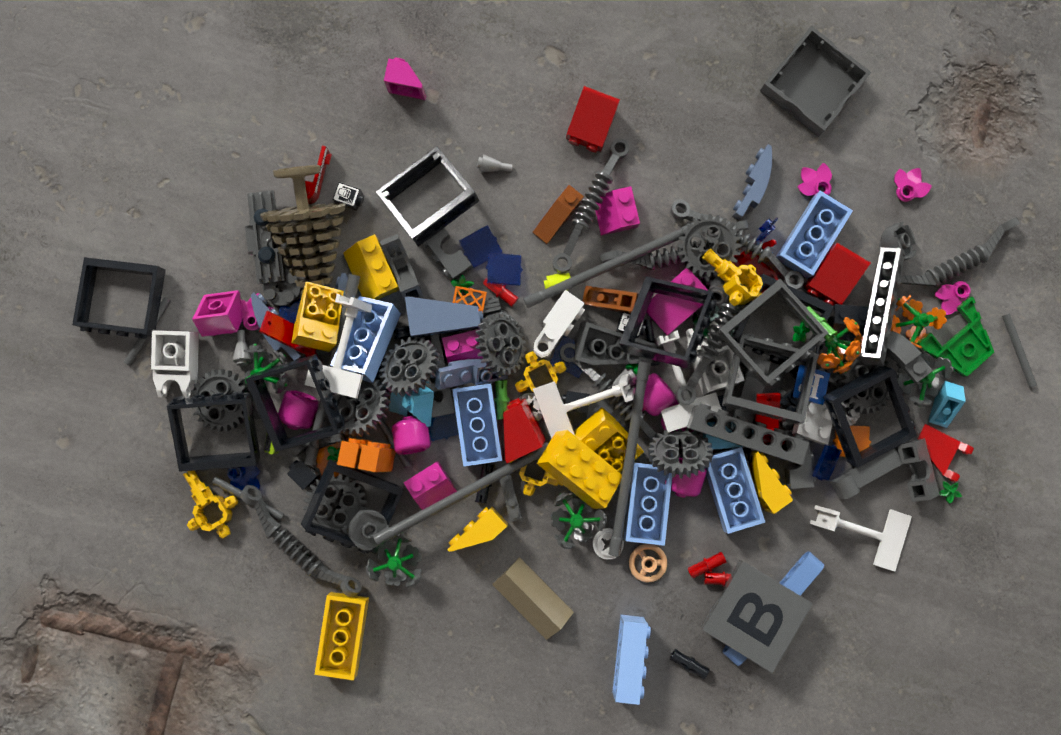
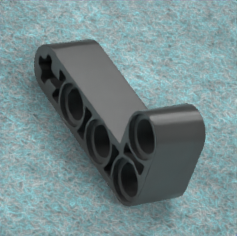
M894 448L859 468L852 466L831 478L829 482L838 498L848 499L860 492L859 488L902 465L897 448Z

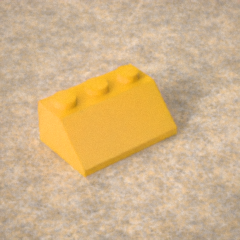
M375 234L356 242L343 252L352 275L360 276L358 289L362 297L379 300L400 290L379 239Z

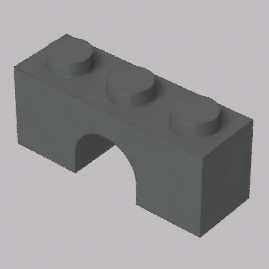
M443 228L424 242L423 245L425 248L430 247L433 251L430 254L436 263L441 262L444 266L442 271L448 279L452 277L455 280L473 267L461 250L451 255L445 254L442 251L443 243L450 238L449 233Z
M786 430L785 435L792 437L793 430ZM804 438V441L809 442L803 465L797 464L794 468L784 469L786 486L789 489L814 487V482H816V474L812 470L814 455L813 452H810L812 441ZM785 440V444L782 445V449L788 450L789 443L787 440Z
M925 438L907 441L899 445L898 451L901 463L908 464L911 469L912 478L907 483L911 501L931 500L939 496Z

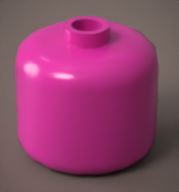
M652 373L649 375L646 384L642 411L646 410L650 415L658 416L661 414V411L675 402L676 397L663 379L657 374Z
M286 391L278 411L281 422L293 430L311 428L319 401L315 397L303 392Z
M408 416L392 425L394 449L397 454H414L430 448L431 442L428 427L419 419L414 418V416Z
M679 458L680 464H682L683 458ZM706 468L705 472L698 470V476L691 473L690 478L685 474L680 479L679 475L676 474L672 478L671 491L682 498L698 496L705 480Z

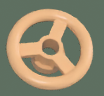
M642 544L631 553L629 568L636 579L642 582H654L664 575L667 569V558L663 550L658 546ZM643 550H653L658 553L661 559L655 560L653 557L647 556ZM638 554L642 558L640 573L635 568V558ZM651 560V566H645L646 561ZM657 566H661L657 574L646 577L647 572H653Z

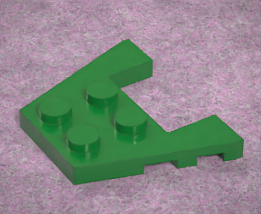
M973 296L968 297L957 307V310L968 324L942 346L932 333H927L916 343L922 346L923 351L937 360L939 357L949 359L954 371L963 377L969 376L994 353L987 331L983 329L981 324V315L976 311L974 305L976 302Z

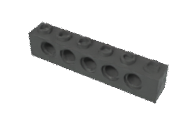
M881 247L860 353V358L863 364L884 366L904 262L901 248Z
M440 334L428 335L431 337V343L437 348V352L440 355L438 357L440 363L436 364L438 368L446 367ZM435 383L424 384L434 394L440 391L444 395L441 402H436L433 398L432 418L456 413L451 387L439 390L435 387Z
M702 403L699 406H693L687 425L688 429L803 465L809 442L804 441L805 437L793 434L791 437L785 435L786 431L778 428L770 430L766 428V424L755 422L754 425L748 423V418L738 415L737 418L729 416L730 413L719 409L718 412L710 410L711 406ZM710 415L715 418V424L711 427L706 423L707 417ZM727 422H731L734 426L733 431L730 433L725 429ZM746 428L752 430V436L749 439L744 436ZM765 434H768L771 438L768 445L763 443V436ZM785 440L789 443V448L786 451L781 447L782 442Z

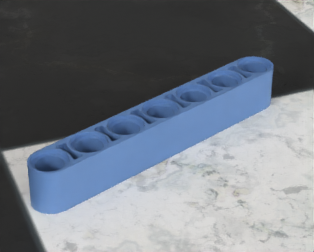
M808 551L796 562L779 583L801 596L822 571L824 564ZM727 645L722 651L737 666H740L747 659V657Z

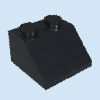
M835 304L828 318V324L839 334L847 328L843 320L845 317H848L850 320L853 319L858 323V330L863 337L869 307ZM849 331L839 339L854 341L856 336Z

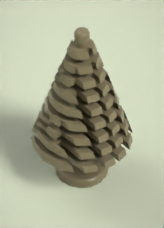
M320 165L273 170L275 178H292L297 206L260 214L262 221L274 222L266 225L268 232L280 233L284 231V234L274 235L272 238L276 244L287 242L286 245L278 247V251L282 255L289 253L292 255L283 259L287 266L292 264L293 266H298L289 270L292 276L306 277L295 280L297 287L300 286V288H304L305 282L322 286L332 283L333 276L320 274L334 271L335 263L329 264L325 262L335 260L337 252L332 251L328 253L327 250L339 247L340 241L339 239H331L329 241L327 239L340 236L342 229H339V227L327 229V227L342 224L344 216L339 217V215L333 214L344 212L346 206L345 203L339 205L338 203L308 205L305 176L319 174L321 171Z

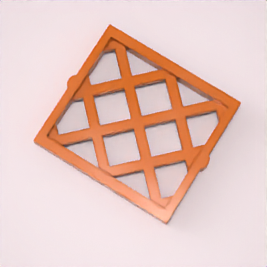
M456 286L452 303H459L462 300L466 305L476 303L479 307L478 311L483 313L487 292ZM460 290H467L469 293L462 296ZM477 292L482 295L476 299L473 293ZM458 293L461 298L456 301V296ZM471 295L474 301L468 304L465 298ZM483 298L481 307L478 301Z

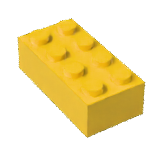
M568 430L555 432L537 462L540 467L593 509L607 507L622 478L621 473Z
M330 592L327 595L314 675L354 680L356 678L369 597H348L343 593Z

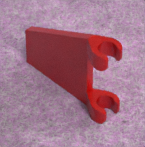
M924 424L917 440L925 438L932 463L942 476L950 481L957 482L960 475L948 470V467L957 450L964 454H972L974 448Z

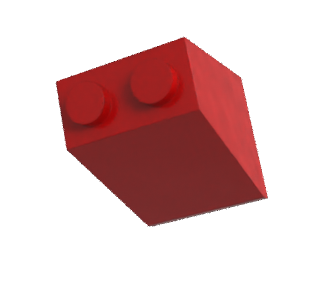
M584 86L566 134L568 142L579 146V144L583 145L591 152H601L616 115L620 99Z
M836 243L830 247L816 272L808 279L804 288L808 290L807 293L816 298L820 297L824 302L832 306L835 304L842 305L871 262Z
M516 398L510 401L503 413L506 463L541 448L546 440L526 398L522 400Z

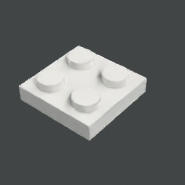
M808 402L805 421L800 425L794 424L792 434L803 436L822 445H828L833 422L826 404L819 405Z

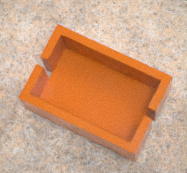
M349 438V441H341L337 465L355 468L358 465V469L392 472L396 452L395 449L390 448L391 444Z

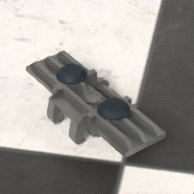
M271 190L248 193L250 225L245 226L248 254L254 255L257 284L285 281L282 254L273 245L272 232H268L266 225L274 222L262 221L260 217L261 213L277 210L275 192Z

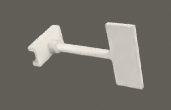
M337 294L335 302L347 307L345 312L346 320L333 367L322 365L325 378L329 380L331 392L358 398L363 375L344 371L341 367L354 318L357 317L358 311L371 313L372 305L353 297L347 298ZM308 370L305 385L315 387Z
M678 330L671 333L669 337L665 336L663 338L662 335L656 338L655 344H657V347L663 346L665 351L676 354L675 350L677 349L674 341L680 338ZM672 365L679 388L686 386L681 367ZM683 390L681 393L683 400L688 401L690 399L689 391ZM716 392L696 398L690 405L678 404L661 411L667 432L686 427L693 406H699L700 403L711 406L710 410L718 412L719 409L722 410Z
M629 373L622 375L619 384L612 386V389L568 404H563L555 381L533 388L551 439L555 432L568 430L575 436L567 415L568 411L613 396L619 397L623 395L625 402L633 400L635 389H631L630 384L628 385Z
M815 505L814 509L819 510L816 521L811 520L810 524L831 531H835L836 527H841L880 540L873 565L896 571L912 516L890 509L884 530L881 533L840 519V512Z

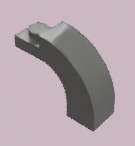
M398 234L381 240L380 244L393 270L404 301L405 297L425 299Z
M890 331L885 359L888 357L893 359L915 384L933 370L920 356L922 353L908 339L897 332Z

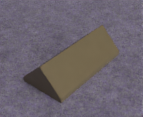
M520 557L492 584L546 640L560 631L574 613Z

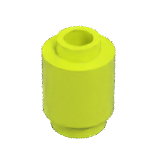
M557 273L546 276L547 280H544L545 289L571 278L570 274Z

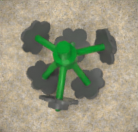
M256 343L250 345L249 349L244 350V352H252L254 370L247 371L245 379L254 373L270 369L279 362L282 365L287 362L286 355L282 354V352L277 353L273 349L272 351L277 359L272 362L273 355L266 352V348H261V345ZM284 372L263 378L264 381L272 383V388L276 389L275 393L277 394L285 390L288 383L286 373Z
M922 353L920 356L930 365L929 356L926 353ZM939 357L938 361L934 363L936 369L919 381L920 397L912 396L909 398L910 401L914 402V405L926 407V405L932 404V400L924 396L936 397L939 394L938 390H941L942 385L939 383V379L935 377V374L939 373V375H944L946 378L952 376L951 373L954 369L949 359ZM897 363L896 366L899 367L897 372L899 373L902 370V368ZM898 374L897 381L904 394H910V388H912V383L914 382L912 379L910 380L907 374Z
M566 492L557 496L554 506L564 504L568 511L558 508L557 511L551 513L550 517L553 520L551 525L556 527L558 531H562L570 522L571 527L566 536L556 534L554 538L558 540L557 542L560 547L571 549L575 547L573 540L570 538L573 531L576 540L579 539L581 543H586L588 539L594 536L592 533L594 526L586 522H595L598 530L602 531L607 523V517L602 509H598V511H595V518H583L581 515H587L588 512H592L593 508L580 498L575 497L572 500L574 505L572 510L567 501L574 494Z
M401 532L392 538V540L397 541L396 547H394L393 541H387L379 546L377 558L380 561L388 560L387 564L378 566L377 562H374L372 559L368 560L366 573L370 580L378 581V577L381 575L380 570L388 568V571L384 573L385 582L388 586L393 584L394 586H399L400 582L406 580V575L409 576L406 583L407 588L415 586L420 582L422 569H415L413 573H410L402 567V562L404 561L407 565L417 566L418 562L422 560V555L419 553L418 547L409 544L406 546V550L403 551L404 557H399L401 543L412 542V539L407 538V534Z

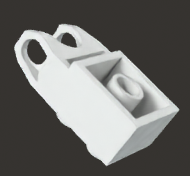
M566 290L543 321L542 326L544 328L534 342V353L541 358L548 356L553 351L563 335L566 337L569 335L574 327L572 322L574 319L578 321L585 311L583 309L585 303ZM539 343H546L548 350L541 352L537 346Z
M715 321L710 324V326L713 324L718 325ZM692 328L686 331L688 346L694 332ZM718 342L723 347L722 349L715 348L719 352V356L712 355L716 360L715 364L709 363L699 379L703 395L726 388L734 352L725 342ZM698 345V348L696 350L697 354L698 352L705 353V351L701 349V346ZM698 356L695 363H692L694 370L697 368L700 360ZM740 366L738 367L735 385L744 381ZM714 368L720 369V372L717 373Z
M152 331L151 369H153V381L158 397H167L170 385L175 380L180 385L183 396L185 398H192L193 393L191 390H194V383H197L199 332Z

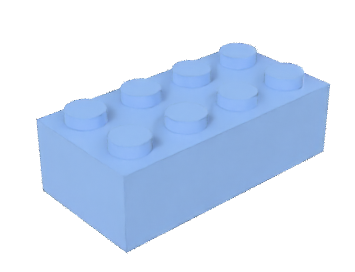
M819 191L811 199L776 258L785 266L802 274L803 277L810 278L816 272L853 210L824 192Z
M359 296L358 300L371 304L372 309L371 313L358 311L357 317L354 318L341 369L363 375L362 380L373 383L401 313L392 303ZM336 350L335 355H334V357H333V360H332V362H331V364H330L331 367H333V365H334L335 358H336V354H337V350Z
M492 384L452 389L463 466L503 461Z
M735 447L713 454L709 468L705 467L707 470L706 476L723 531L729 534L765 523L743 448Z
M634 462L624 530L625 541L665 546L672 473L665 476L664 470L658 472L657 467H653L652 464Z
M620 615L612 691L615 702L639 705L640 699L644 698V686H642V679L646 678L644 658H648L646 638H650L651 628L644 617Z

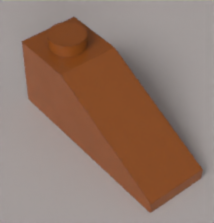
M568 185L532 233L548 244L579 207L584 196Z
M585 286L582 302L586 306L631 314L639 294Z

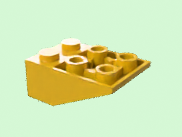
M305 282L294 325L293 344L328 352L334 348L337 343L342 305L335 302L337 294L343 296L344 291Z
M601 407L580 425L574 433L580 441L620 473L623 471L629 433L609 412ZM638 444L634 460L644 453V450Z
M751 451L752 462L749 463L751 478L759 503L766 512L775 514L793 501L790 496L792 493L786 485H782L778 480L780 476L777 471L770 469L767 464L769 462L767 457L762 452Z
M486 506L478 514L479 519L476 522L471 520L464 527V533L461 536L458 533L450 540V547L447 550L451 552L491 541L507 527L508 522L493 506L490 509Z

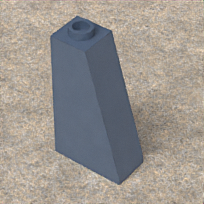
M405 297L411 338L479 328L478 324L482 323L483 313L478 311V306Z

